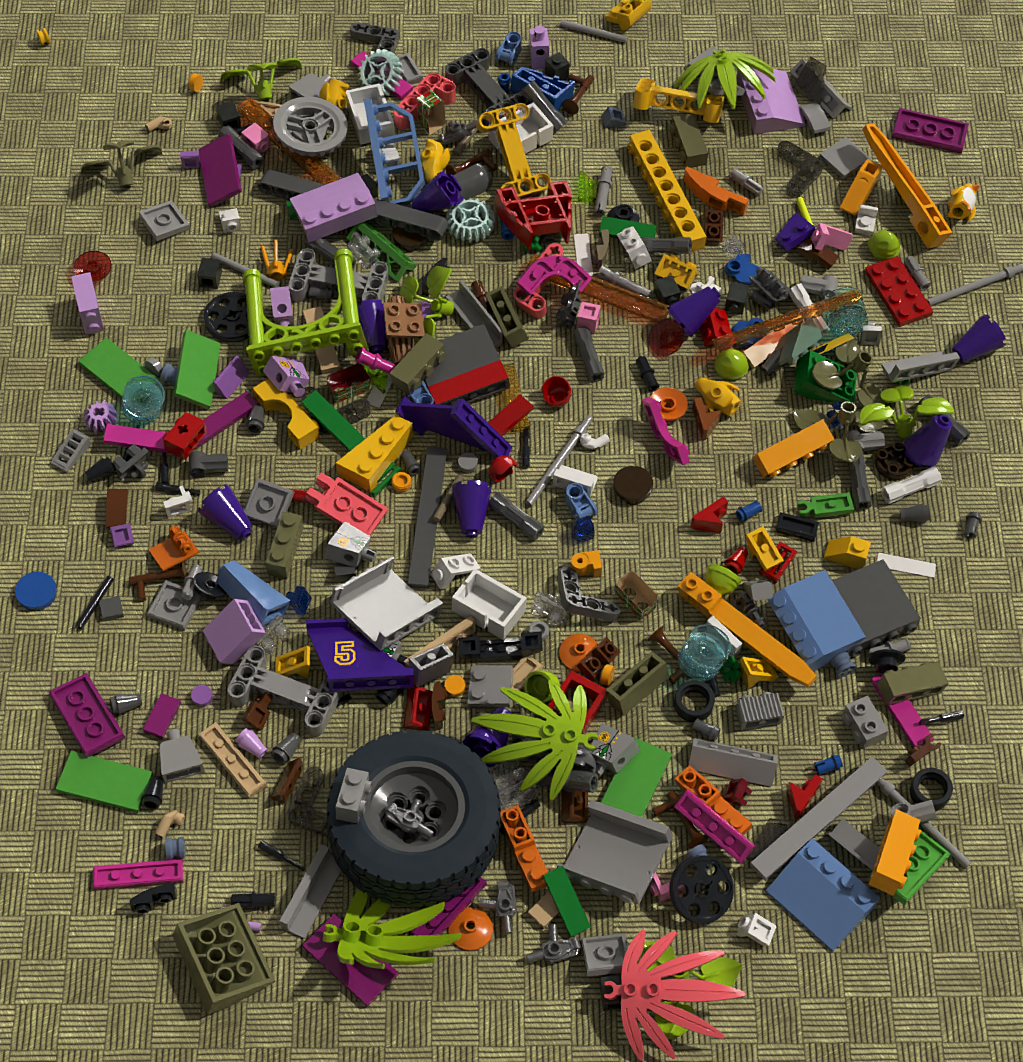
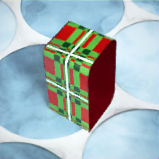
M355 364L327 376L328 390L335 403L369 391L370 377L362 364ZM354 381H361V383L351 386ZM336 388H344L340 391H334Z

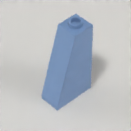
M236 561L223 564L220 567L216 582L232 599L247 600L262 626L284 616L291 600Z

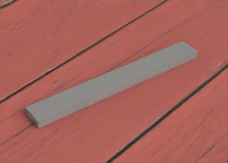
M871 757L750 863V866L766 881L812 838L814 839L881 780L888 771L876 759Z

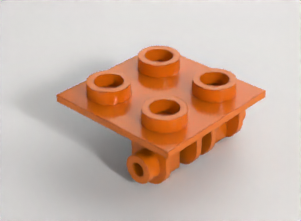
M177 526L169 528V539L148 549L163 571L200 553L185 531L181 532Z

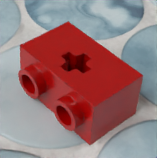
M185 412L176 420L173 428L165 433L163 437L165 451L186 460L207 434L206 421Z

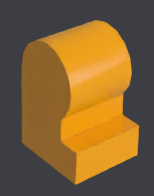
M599 550L573 555L571 558V568L575 570L577 576H584L587 573L593 572V577H602Z

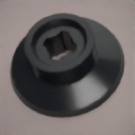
M627 204L613 207L607 217L634 222L640 221L638 212Z
M200 572L194 576V584L198 589L197 592L204 599L214 600L227 593L216 582L218 575L210 572Z
M894 649L877 650L868 656L869 663L877 667V671L882 674L889 670L897 671L898 666L906 659L903 652Z

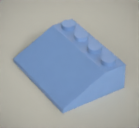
M826 570L784 587L775 593L771 599H767L800 657L814 672L829 663L838 654L846 652L866 639L865 634Z
M813 838L796 854L765 891L832 952L870 914L880 899L879 896Z

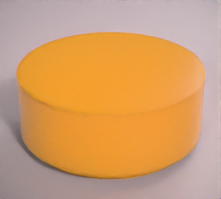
M194 73L190 76L188 86L191 91L199 92L203 86L202 75Z
M398 472L392 477V487L395 491L406 492L411 488L412 481L409 474Z
M609 664L604 666L600 678L602 685L610 686L614 677L615 666Z
M452 675L445 680L444 687L446 688L447 695L459 697L464 693L465 681L462 677Z

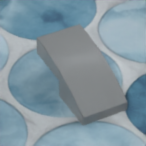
M817 102L800 106L802 115L807 119V126L814 134L831 130L830 123Z

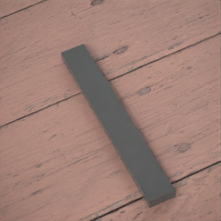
M432 446L427 448L408 578L409 587L427 589L429 587L437 522L433 521L432 518L440 506L447 448Z

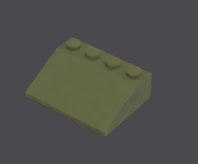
M239 903L177 923L172 936L207 1014L230 1007L275 982Z

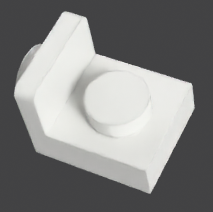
M860 205L854 233L873 235L878 212L877 207Z
M237 208L219 211L223 233L242 230Z
M183 486L179 487L181 496L172 497L163 502L168 518L191 511L189 503L193 501L190 492H185Z
M752 913L741 918L738 924L737 935L739 937L748 936L766 947L770 945L776 925L757 913Z

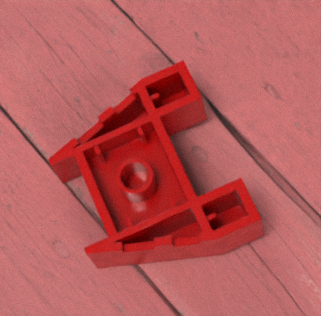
M566 180L549 182L547 196L519 200L514 187L496 190L494 206L499 218L528 249H531L533 235L561 232L565 243H569L572 224V192Z

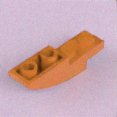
M686 166L683 181L701 201L715 210L724 211V213L728 209L742 216L745 215L749 199L719 187V180Z
M690 765L674 778V781L683 792L690 790L742 835L752 828V823L723 799L721 792Z
M519 805L502 810L500 813L502 827L523 878L526 879L531 892L547 887L542 875L548 871L537 850L535 839Z

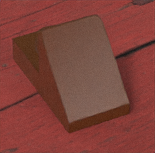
M698 397L693 400L692 410L701 439L704 441L719 423L721 410L708 412L707 404H703L702 397Z

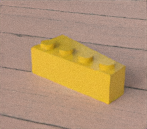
M397 415L393 416L336 462L338 476L366 491L369 489V492H371L388 466L395 462L414 437L412 422Z

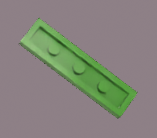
M364 221L354 225L346 237L374 262L380 261V253L385 252L387 254V262L384 263L388 265V275L395 281L399 282L406 270L414 271L417 266L414 261L369 222ZM358 230L362 232L363 240L357 241L354 238ZM367 242H374L375 251L370 252L368 250ZM398 263L401 266L397 274L393 272L392 264Z

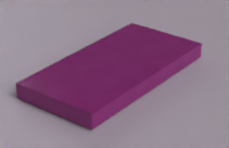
M899 108L892 138L962 154L969 123Z
M228 133L199 148L208 205L214 207L241 193L242 188L232 136Z
M87 673L48 691L49 696L86 758L125 739L124 733Z
M333 914L302 946L368 1007L399 975V972L389 963L376 959L374 960L385 964V969L367 967L355 959L353 965L340 962L337 957L339 942L323 941L326 924H332L337 928L343 929L344 922Z

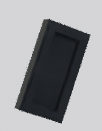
M780 512L775 532L814 542L819 522Z

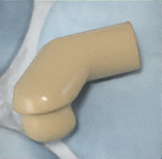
M159 116L146 123L145 127L148 132L156 128L167 130L172 127V121L170 118Z
M178 810L165 814L161 818L155 834L165 837L170 825L174 823L181 825L185 819L184 814L179 813Z

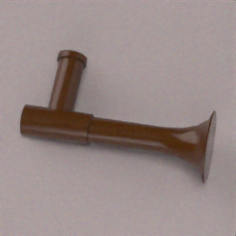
M573 74L569 75L568 81H575V83L581 86L572 99H565L562 102V107L567 113H578L579 107L577 103L593 83L594 77L592 75H588L586 79Z
M486 149L458 166L446 165L445 170L446 174L455 175L483 161L494 172L498 165L489 158L492 155L490 149Z
M182 561V564L173 570L129 577L130 586H137V601H146L144 583L175 577L185 579L187 577L185 563Z
M664 626L657 629L649 637L648 641L653 640L661 644L681 666L679 670L669 676V681L675 684L686 673L691 678L694 677L698 670L667 640L663 633Z
M675 791L667 793L666 796L669 801L652 808L656 817L674 808L679 800ZM674 808L690 835L691 841L688 847L692 849L704 844L709 836L699 833L693 823Z

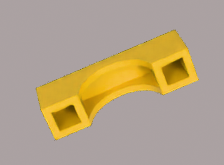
M269 378L253 388L254 399L266 412L278 410L285 412L291 417V421L287 426L288 436L300 450L319 438L318 423L308 417L306 410L302 406L299 407L296 404L292 394L278 390Z

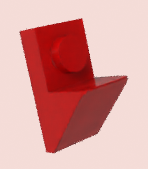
M724 496L692 516L691 528L693 530L721 533L723 523L720 518L727 513L728 507L726 498Z
M815 774L812 780H806L802 789L789 782L787 794L794 818L799 819L820 788L823 778Z

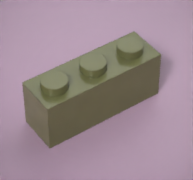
M694 114L673 116L672 124H670V133L675 137V147L679 148L681 162H684L685 167L689 168L707 165L708 151Z
M503 286L485 294L504 336L512 348L528 340L529 337Z
M426 333L390 372L392 384L411 395L414 390L421 386L422 381L432 374L438 363L443 362L445 359L446 351L444 344Z
M282 512L266 560L268 575L288 578L304 529L302 515Z
M651 651L606 689L609 704L624 716L669 678L666 662Z
M925 662L913 668L912 666H907L895 672L894 670L886 671L877 683L886 705L939 694L949 684L939 662Z

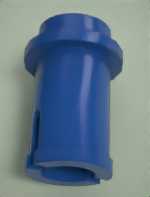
M501 73L497 81L499 86L508 95L510 93L511 77L507 73Z
M500 219L502 238L505 240L513 239L515 234Z
M756 500L745 507L740 506L735 512L736 517L739 521L746 522L749 517L762 512V506Z
M834 754L830 758L814 762V768L818 776L835 769L838 771L843 767L840 756H835Z

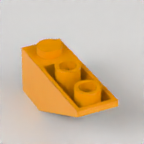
M866 159L839 209L856 216L860 205H864L879 182L883 166Z

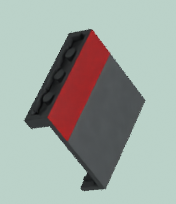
M484 324L438 340L445 346L446 357L443 362L438 363L432 374L425 378L434 404L455 405L457 399L461 398L469 404L510 388L509 377Z

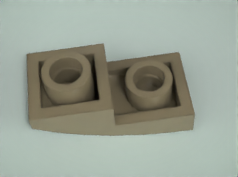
M608 229L601 230V237L597 238L596 253L592 254L593 264L597 265V271L606 263L609 245Z

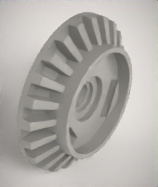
M317 97L291 99L278 108L273 119V132L276 134V139L282 142L284 148L289 147L291 152H296L303 156H322L326 152H334V148H339L347 135L348 125L343 112L333 103ZM307 125H312V126H314L315 128H314V129H307L306 126H307ZM327 130L332 131V135L324 140Z

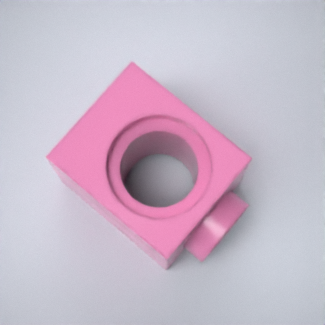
M253 123L241 132L242 140L260 154L271 147L269 134L256 123Z
M582 302L577 317V328L585 326L589 328L590 333L595 334L601 305Z

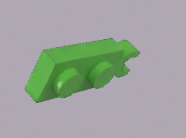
M850 492L811 497L810 502L801 500L797 503V508L802 507L806 509L800 511V517H807L811 513H813L814 518L852 514L854 512Z

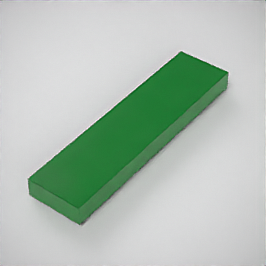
M316 390L301 402V405L349 452L365 440Z

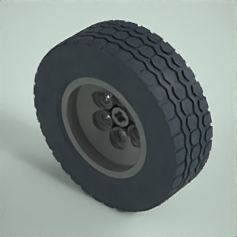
M407 730L404 733L403 731L393 732L392 735L386 734L378 737L377 740L373 739L367 742L364 747L358 748L354 751L353 755L346 759L344 766L340 767L330 787L327 800V827L330 848L334 859L346 878L352 884L355 883L356 888L363 893L367 892L368 896L376 900L379 898L381 902L390 905L395 903V906L406 907V905H410V907L425 905L426 907L436 905V902L448 901L452 896L455 898L462 894L464 889H469L475 883V880L478 881L489 866L496 851L501 817L498 788L490 770L482 762L481 758L475 752L472 753L471 749L463 743L459 744V741L451 737L448 739L446 735L432 734L430 731L423 730L421 732ZM347 768L369 772V781H372L371 792L369 795L366 794L365 801H367L365 813L360 815L358 824L336 819V803ZM414 799L421 800L423 804H421L417 814L422 818V824L434 831V837L429 840L417 831L415 833H407L387 820L384 810L391 802H394L400 808L409 810ZM432 815H437V816H439V818H435V819H434V818H431L430 816H432ZM391 826L397 827V829L390 830L388 828ZM412 839L414 842L407 844L404 841Z

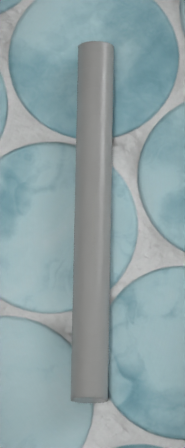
M561 20L560 22L561 27L623 43H626L628 36L566 20Z
M217 253L212 255V258L220 260L221 264L241 273L250 269ZM261 274L262 283L273 288L279 286L278 281Z

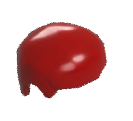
M552 376L546 379L541 387L544 401L551 407H562L569 402L572 396L568 381L561 376Z
M501 455L490 464L488 476L493 482H500L509 474H513V466L518 468L519 465L510 456Z

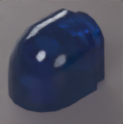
M589 516L582 517L573 524L571 535L576 541L583 542L594 538V525Z

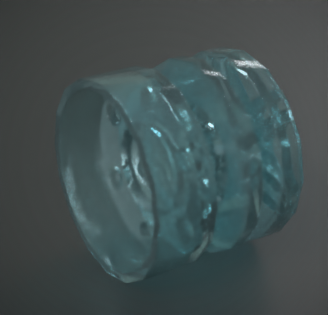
M842 287L835 289L824 298L823 304L827 315L828 328L835 336H842L847 333L855 335L862 331V325H868L869 321L863 295L857 288Z
M139 375L132 378L126 384L121 400V409L124 416L129 421L138 425H147L154 422L160 416L165 401V390L162 384L156 378L148 375Z
M708 624L698 625L691 631L678 654V663L688 676L702 681L710 680L717 675L722 664L729 656L731 642L721 629Z

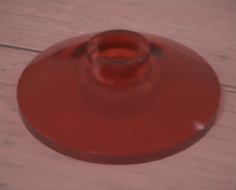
M100 251L85 252L74 262L75 274L80 275L90 272L93 282L105 278L112 268L108 255Z
M663 319L657 322L650 330L648 337L649 346L652 351L661 356H668L678 351L684 341L683 327L673 319Z

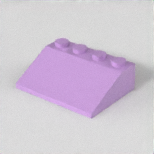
M750 67L762 84L765 92V99H763L757 90L737 70L736 82L737 85L745 89L741 99L754 134L805 127L806 123L787 72L774 69L773 75L776 79V82H774L762 72Z
M359 173L290 198L308 242L378 216L372 195Z

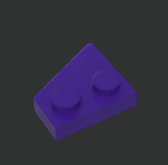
M795 213L776 236L775 240L787 252L812 236L816 228L798 213Z

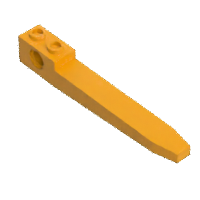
M874 123L866 124L862 129L866 140L912 212L913 216L909 220L914 229L921 237L927 249L941 246L953 232L887 137Z
M690 572L678 585L679 596L708 619L714 616L743 645L789 679L808 688L817 679V675L800 657L726 602L719 592L694 573Z

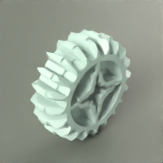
M377 49L376 53L371 51L370 56L365 55L366 60H360L362 66L357 67L360 71L357 73V77L360 78L358 80V83L361 85L360 87L384 82L380 84L384 94L390 96V91L396 92L394 87L400 86L398 81L403 80L400 74L404 73L401 69L403 65L399 62V58L393 52L383 49V51Z
M471 197L469 200L463 198L460 204L447 210L445 217L448 221L447 230L450 235L454 236L456 240L461 238L462 243L465 240H468L469 243L475 240L478 243L479 238L484 240L486 236H490L491 231L494 229L495 218L493 210H491L490 205H486L485 200L479 202L478 198L476 200H472Z

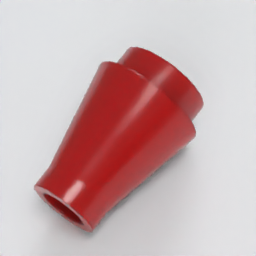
M738 547L724 562V567L736 575L741 574L749 554L748 550L744 547Z

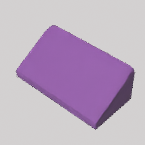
M235 356L214 381L216 394L225 399H228L249 375V371L240 357Z

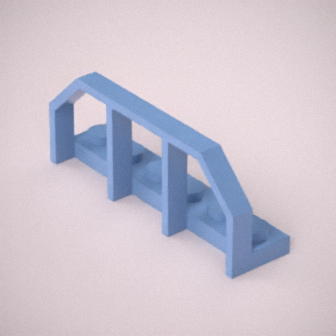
M371 98L364 99L380 199L401 206L409 205L425 185L413 115L392 102L377 105L373 104ZM393 110L410 120L411 132L384 138L379 137L381 125L380 121L376 120V115H379V112ZM413 139L417 161L385 168L384 164H387L385 153H382L381 148H384V145ZM418 168L420 180L406 198L390 201L393 194L391 186L388 187L387 181L390 180L389 174Z

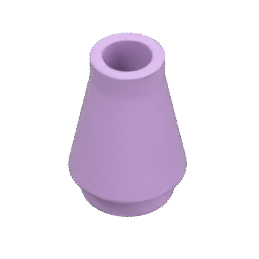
M247 728L235 740L240 748L259 759L268 750L253 730H248Z

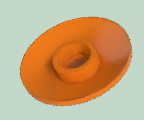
M663 387L653 392L650 397L660 403L662 408L660 413L666 421L677 420L687 411V398L678 389Z
M585 634L571 635L560 645V660L568 669L581 672L577 665L598 643L592 637ZM577 648H582L584 650L580 652L577 650Z
M467 907L451 923L448 931L449 934L461 933V938L453 942L457 947L466 951H475L483 948L490 941L493 934V924L490 917L483 910ZM469 923L475 925L473 929H468L466 926Z

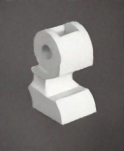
M394 143L384 145V148H381L382 153H385L387 164H384V167L400 165L398 151Z

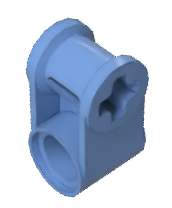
M513 31L506 35L496 52V61L502 60L511 66L515 64L522 50V37L520 33Z
M424 381L411 395L406 393L412 403L434 404L433 397Z
M577 483L568 485L565 503L578 523H582L584 519L592 515L596 516L598 514L596 505L589 498L583 487Z

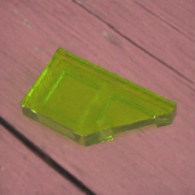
M580 171L578 201L596 202L597 183L585 172Z
M365 365L364 368L370 377V382L383 394L386 393L388 373L378 369L371 370L369 366Z

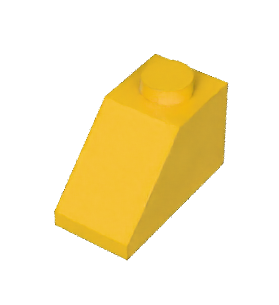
M853 536L829 540L823 559L855 569H861L864 567L871 542Z

